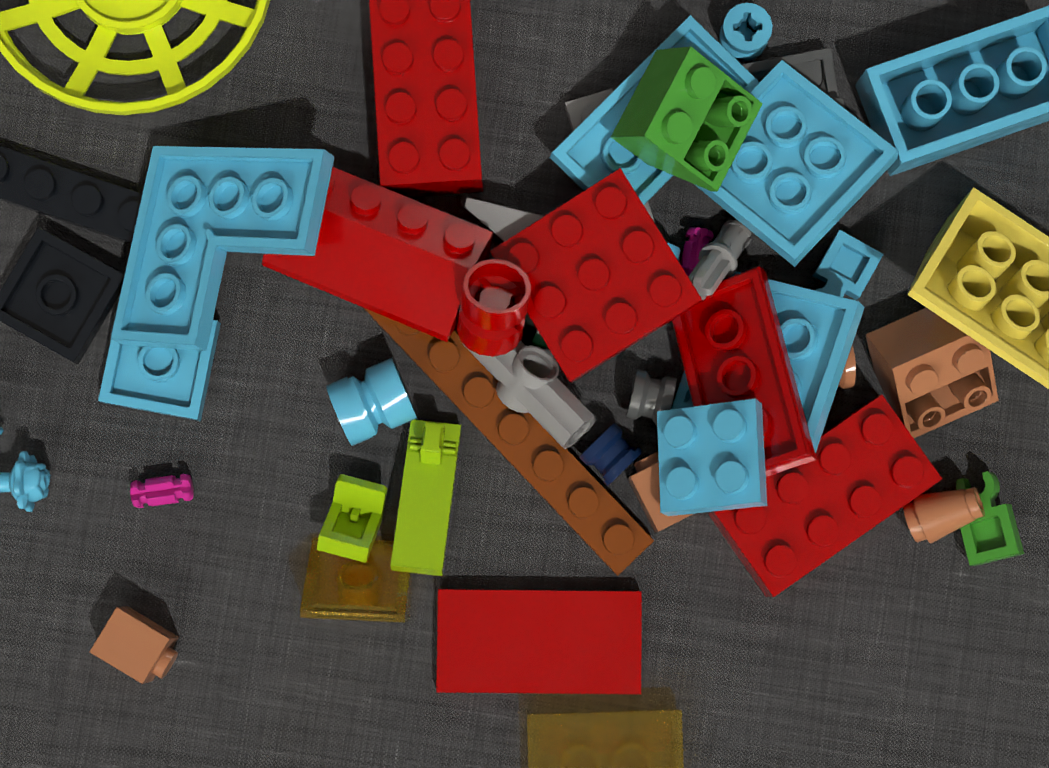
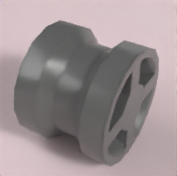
M637 369L629 397L626 418L636 420L643 416L651 418L655 425H657V411L671 410L677 378L665 376L662 379L650 377L647 371Z

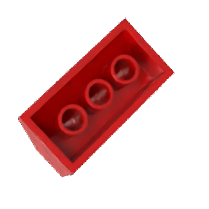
M332 167L315 256L264 254L262 266L448 342L458 323L464 276L473 265L480 261L489 260L493 232Z

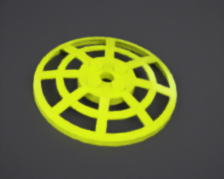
M28 0L29 4L0 12V52L21 76L41 92L67 105L94 113L115 115L156 112L186 102L208 90L228 74L250 49L264 23L270 0H257L254 9L228 2V0ZM181 7L205 15L204 20L192 35L171 49L162 25L167 23ZM81 9L90 20L98 25L87 49L80 48L67 38L55 24L53 18ZM219 21L246 28L239 42L218 66L202 79L186 86L177 63L202 46L216 29ZM38 23L40 29L52 44L71 60L78 63L66 86L62 87L33 67L15 46L8 31ZM144 33L153 57L131 61L106 58L117 34L134 35ZM98 71L127 76L159 71L168 94L155 99L132 102L106 101L84 96Z

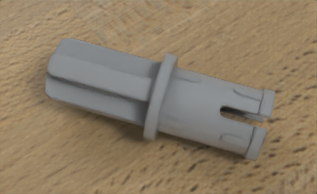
M737 220L727 221L722 226L715 240L706 244L699 252V263L689 275V279L702 300H705L707 296L713 295L724 278L732 276L737 269V259L751 242V238H748L751 236V231Z

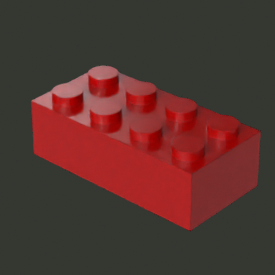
M369 0L380 186L406 197L483 192L471 0Z
M882 394L871 399L822 433L815 453L817 460L767 476V506L707 513L765 597L777 596L942 480V477Z

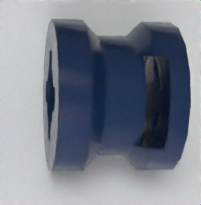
M614 423L579 458L585 465H593L603 474L605 479L603 483L608 487L643 451L639 447L637 449L630 447L622 438V429Z

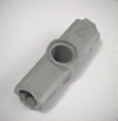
M522 341L507 354L494 357L479 355L469 350L499 381L496 386V392L502 403L516 412H529L564 449L574 445L595 423V416L557 378L559 375L558 363L546 350L537 346H525Z

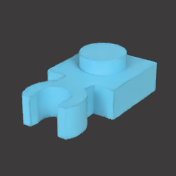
M839 230L813 274L815 278L825 283L822 288H818L815 291L843 297L846 294L857 300L884 254Z

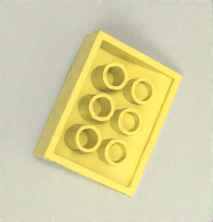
M973 187L941 227L927 250L907 295L1049 389V237Z

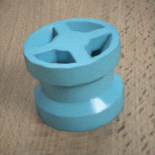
M746 2L736 5L729 10L724 18L720 29L719 43L737 61L747 62L756 59L766 48L772 34L773 25L770 15L757 4ZM747 23H748L749 26H751V27L753 28V30H757V31H756V32H752V30L747 27Z

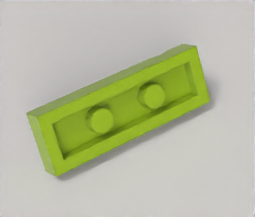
M412 420L410 423L390 565L392 571L435 576L443 575L461 425L424 420Z

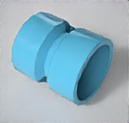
M392 358L366 368L364 381H359L352 376L326 385L333 408L351 446L376 435L378 424L384 423L389 428L394 429L417 419L411 400Z

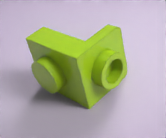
M340 474L335 484L333 502L318 537L317 550L366 563L382 522L387 487L382 484Z

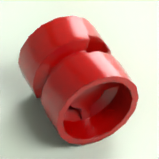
M490 259L473 265L465 274L457 332L461 342L469 350L479 355L494 357L507 354L515 349L521 341L531 284L527 274L519 266L506 260Z

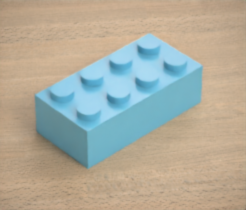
M1049 6L867 68L855 87L871 129L899 150L897 160L887 169L889 176L1049 121Z

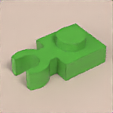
M989 471L982 473L985 488L979 494L985 516L977 518L975 521L960 528L970 566H978L1024 554L1012 505L1002 504L996 506L995 499L999 494L1000 484L997 476ZM957 479L956 490L971 488L969 479Z

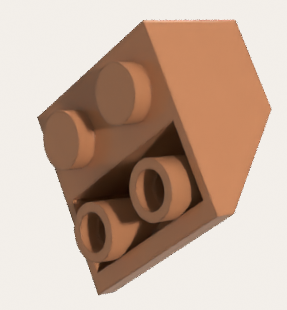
M928 308L919 310L865 334L875 375L889 405L913 438L999 401L990 350Z

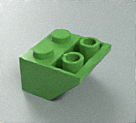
M691 46L656 50L611 138L647 165L709 191L718 192L763 103Z

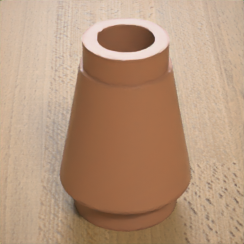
M975 487L966 490L958 489L920 494L914 501L903 506L908 528L916 542L928 540L929 543H933L975 521L977 518L985 516L982 500Z

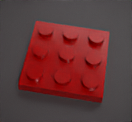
M621 168L490 250L494 259L509 261L519 266L527 274L531 284L527 313L569 382L579 379L703 301Z

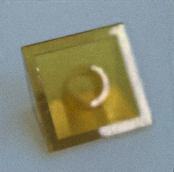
M318 537L312 538L300 607V618L404 623L410 621L412 573L391 570L390 565L394 541L375 540L368 560L364 563L317 550Z

